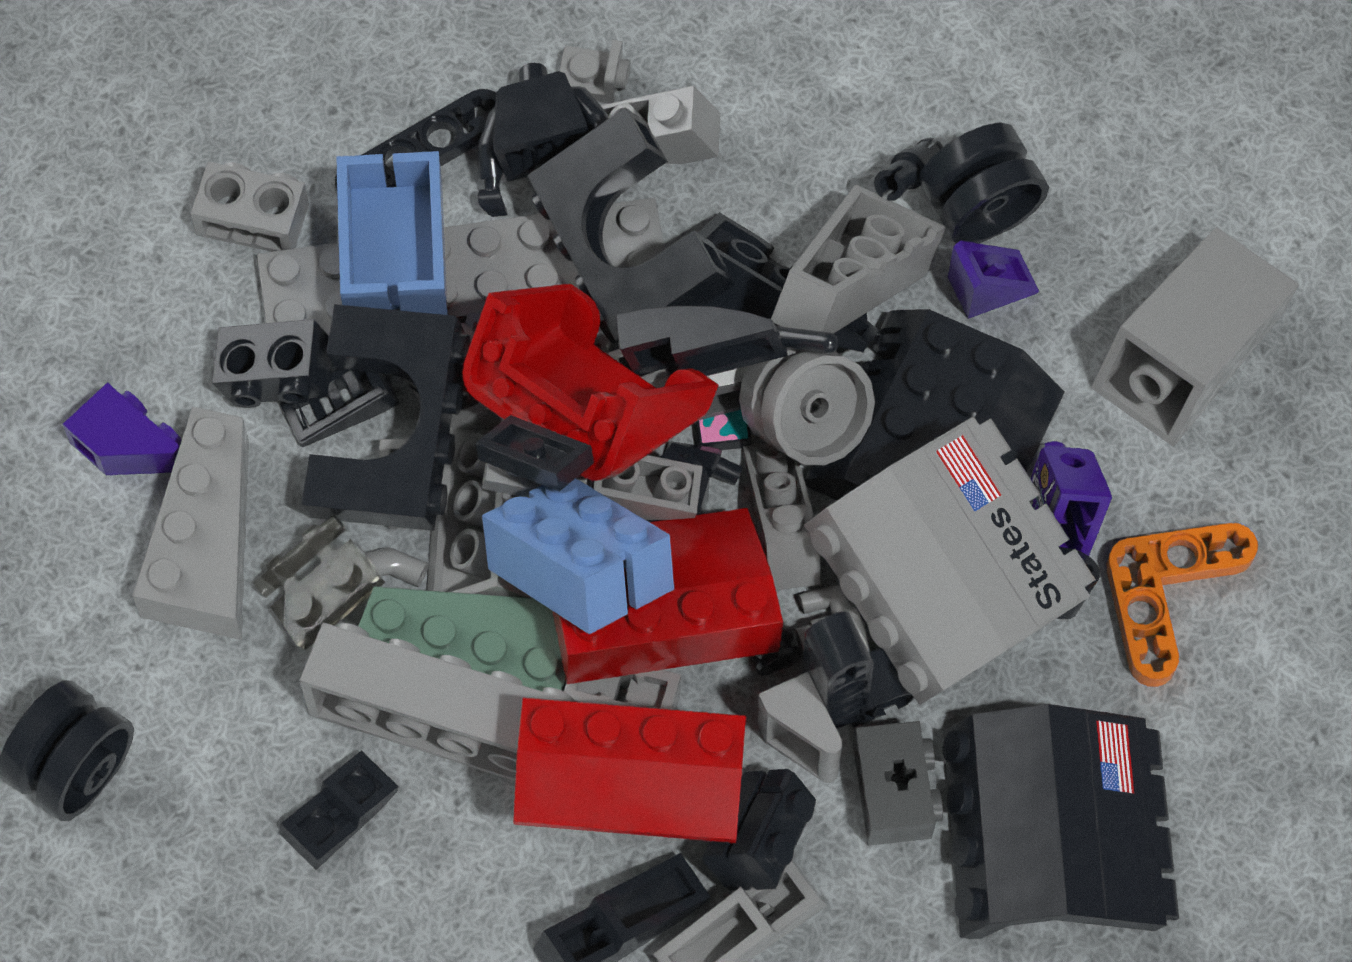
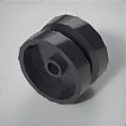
M998 122L983 125L964 133L946 144L932 156L920 172L918 183L934 209L942 210L940 220L955 244L959 241L982 243L1013 229L1032 215L1047 197L1050 187L1035 162L1025 159L1028 151L1011 124Z
M62 680L48 688L38 697L17 722L0 754V778L21 794L36 792V801L41 808L60 821H70L83 813L94 802L118 772L131 747L135 729L131 721L111 707L96 709L94 696L75 682Z

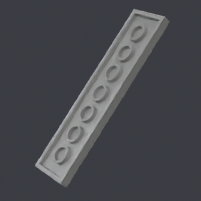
M655 197L613 203L604 222L603 244L606 255L614 267L637 266L665 250ZM541 214L444 227L448 315L457 316L460 323H465L468 312L482 313L488 293L570 283L579 289L575 281V277L579 275V272L573 261H568L557 248L553 240V236L557 234V231L552 221L546 220ZM339 242L257 254L266 323L315 319L329 336L334 304L342 305L340 296Z

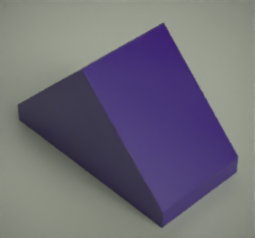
M959 241L953 246L948 279L968 319L1040 292L1019 250L967 241Z

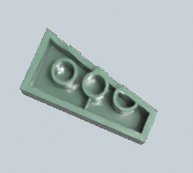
M373 587L358 626L369 633V637L387 643L391 639L404 640L418 647L422 654L438 659L442 655L454 656L469 663L472 670L491 675L493 671L505 672L520 679L523 686L543 691V688L546 687L565 690L566 678L553 611L534 598Z

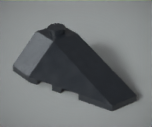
M719 212L698 233L713 242L736 284L704 305V307L742 311L771 319L791 268L782 266L769 257L774 247L767 241ZM861 316L833 334L839 340L838 347L863 353L873 341L879 329Z

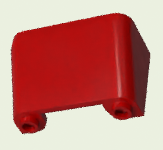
M571 283L488 293L464 361L462 373L467 391L476 400L504 420L512 415L591 445L594 464L580 474L591 481L615 478L701 419L708 412L719 384L700 371L692 368L677 370L670 375L664 387L656 388L596 347L594 342L600 325L599 310L596 303L587 294Z

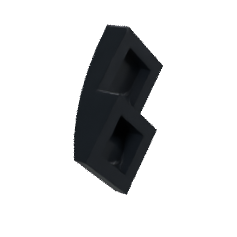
M361 750L322 782L321 791L280 824L279 834L317 870L397 793L399 786Z

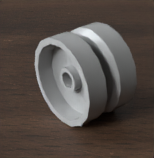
M787 348L788 356L748 367L742 378L739 402L743 420L754 435L804 465H827L844 458L860 444L872 422L875 398L872 382L859 364L837 352L826 354Z

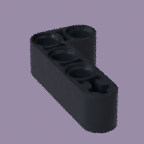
M840 612L827 616L807 629L804 638L802 674L809 673L836 729L848 724H852L853 728L886 715L884 710L896 705L900 709L914 700L913 694L909 693L902 686L898 677V671L884 649L880 648L868 652L849 612Z

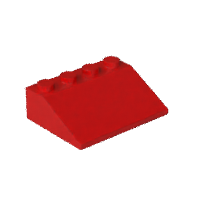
M748 508L696 515L695 518L649 522L670 534L674 590L635 609L629 605L627 572L624 568L628 614L605 627L588 634L553 611L567 685L779 652L783 628V618L773 575Z

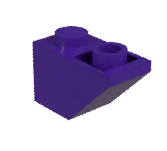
M108 382L62 424L69 443L106 476L172 473L182 441L181 437L166 423L162 422L157 426L146 416L148 413L147 409L135 395L127 390L120 394Z

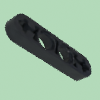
M489 89L474 90L362 155L383 154L387 187H396L395 173L386 166L387 160L394 153L439 151L440 166H443L479 144L486 119L483 116L475 117V108L481 106L485 111L494 109L496 106V92ZM457 117H461L463 125L468 123L469 133H464L461 122ZM438 129H447L456 136L454 142L447 147L433 146L428 141L431 133ZM336 174V176H335V191H336V196H337V174Z

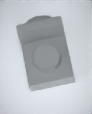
M612 40L610 52L565 46L559 71L566 74L571 87H585L597 102L609 104L615 102L617 88H627L631 61L623 59V41Z

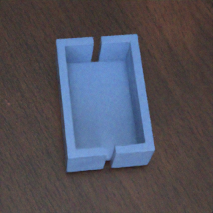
M439 151L394 153L393 166L396 187H387L383 154L336 156L340 296L342 305L448 315L443 191Z
M576 478L560 492L541 485L529 491L530 498L521 496L511 498L503 505L482 515L488 569L588 634L628 614L624 568L627 572L629 605L635 609L674 590L670 534Z

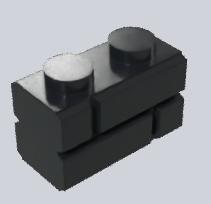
M790 769L769 770L768 773L763 770L744 772L741 777L736 843L710 841L703 854V862L723 886L731 891H736L740 887L744 890H751L752 887L756 890L776 889L786 866L793 859L794 849L807 822L813 816L816 805L815 797L795 772H792Z

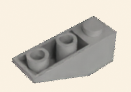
M695 86L601 105L609 118L626 107L646 121L668 161L665 164H685L718 157L721 113Z
M765 441L751 444V446H743L757 535L772 572L776 590L821 585L820 554L815 550L811 542V535L804 526V524L814 518L800 462L787 456Z

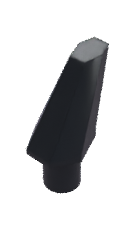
M669 441L665 449L666 451L671 447L681 456L685 454L693 456L706 468L708 477L715 476L732 485L736 484L743 469L742 466L721 457L722 450L719 448Z

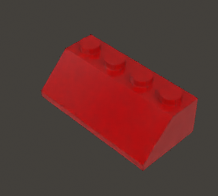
M523 698L517 746L513 824L736 843L746 716Z

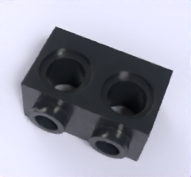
M315 319L219 327L212 384L232 404L243 408H254L259 406L261 402L272 401L303 404L310 398L328 397L331 360L327 356L326 351L329 336ZM301 361L298 366L293 368L296 363Z

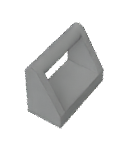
M806 672L759 693L757 726L766 744L824 783L834 782L839 773L842 739L809 673Z

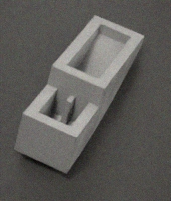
M792 860L786 866L776 889L756 890L752 887L751 890H744L740 887L653 955L658 962H748L827 905Z

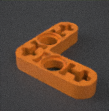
M1239 523L1212 525L1127 538L1119 541L1112 547L1106 563L1107 575L1128 666L1132 676L1139 683L1148 687L1164 685L1172 679L1179 663V652L1163 585L1234 575L1247 570L1251 566L1258 550V541L1248 527ZM1227 538L1233 539L1236 546L1245 547L1239 559H1233L1230 551L1214 552L1210 560L1212 564H1207V548L1203 541L1209 542L1208 551L1222 549ZM1174 546H1185L1194 553L1196 563L1189 568L1176 567L1170 562L1167 551ZM1125 554H1132L1134 561H1143L1137 572L1139 586L1130 589L1132 578L1129 568L1126 566L1119 567ZM1136 601L1147 602L1155 609L1156 620L1147 625L1138 624L1130 618L1128 606ZM1155 635L1153 648L1156 657L1166 658L1167 660L1163 662L1160 672H1154L1151 664L1141 663L1148 652L1146 638Z

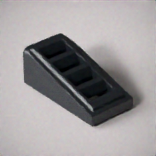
M337 369L330 373L328 396L336 409V412L328 416L320 400L322 398H310L303 404L280 403L302 447L378 416L400 404L385 374ZM368 379L373 390L365 394L360 382ZM346 388H349L355 400L348 405L340 392ZM308 404L311 405L319 421L311 427L301 407ZM296 409H299L300 414H301L302 421H301V419H300V417H299V415H298Z

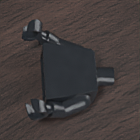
M535 62L528 63L519 69V82L503 86L496 92V106L488 113L478 144L480 180H484L485 189H480L478 192V203L489 216L508 215L500 192L503 173L507 182L528 177L533 171L609 119L608 114L585 87L570 86L565 73L557 71L548 74L547 68L544 65Z

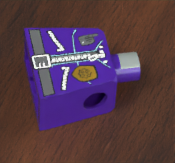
M1058 441L1047 442L1037 450V461L1030 479L1040 495L1031 500L1030 504L1034 510L1047 504L1059 524H1061L1069 540L1059 547L1076 549L1089 556L1112 500L1110 489L1094 452L1088 449L1066 447Z

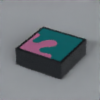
M741 410L698 420L696 423L698 441L701 446L715 447L721 450L740 449L743 446H751L750 428L743 420Z

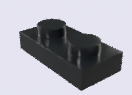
M512 415L475 443L480 461L559 492L594 464L591 445Z

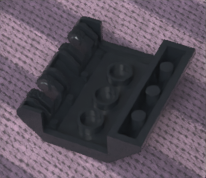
M930 309L889 311L880 329L881 335H877L872 344V349L875 350V353L888 360L864 361L861 366L872 382L875 398L872 422L860 444L844 458L827 465H811L804 481L808 488L839 500L844 496L845 488L853 491L884 469L973 416L979 425L989 419L993 420L1011 448V451L1001 457L1002 461L1007 465L1018 459L1027 473L1065 391L1019 347Z

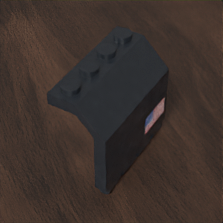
M1043 704L972 714L944 730L942 751L947 765L948 793L946 801L951 816L953 841L951 845V859L955 866L957 892L955 912L959 918L960 938L981 939L1007 926L1053 920L1156 931L1167 926V920L1175 921L1179 919L1176 881L1162 878L1163 873L1174 872L1170 828L1157 826L1156 823L1169 820L1165 777L1151 774V770L1163 769L1160 731L1146 728V718Z

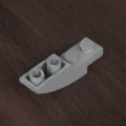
M647 455L615 478L591 481L579 475L576 479L644 520L695 518L697 514L703 466ZM485 463L481 489L530 498L529 491L541 486L539 483Z

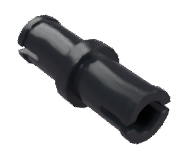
M924 138L914 148L904 149L893 157L890 166L880 171L874 179V187L878 195L883 197L887 192L893 190L888 194L886 200L895 201L908 189L920 187L918 183L920 172L930 158L943 148L941 142L937 141L928 148L934 138Z

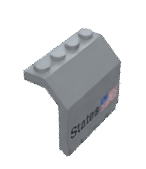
M971 417L884 469L804 524L811 535V542L815 550L827 560L840 580L842 592L848 600L856 605L869 626L872 639L879 647L884 649L898 671V677L902 686L909 693L913 694L919 705L1089 598L1090 595L1085 587L1096 580L1076 549L1066 555H1063L1059 549V546L1068 541L1069 538L1047 504L1036 510L1030 504V501L1038 497L1040 493L1018 459L1007 465L1002 461L1001 457L1011 451V448L992 419L979 425L975 417Z

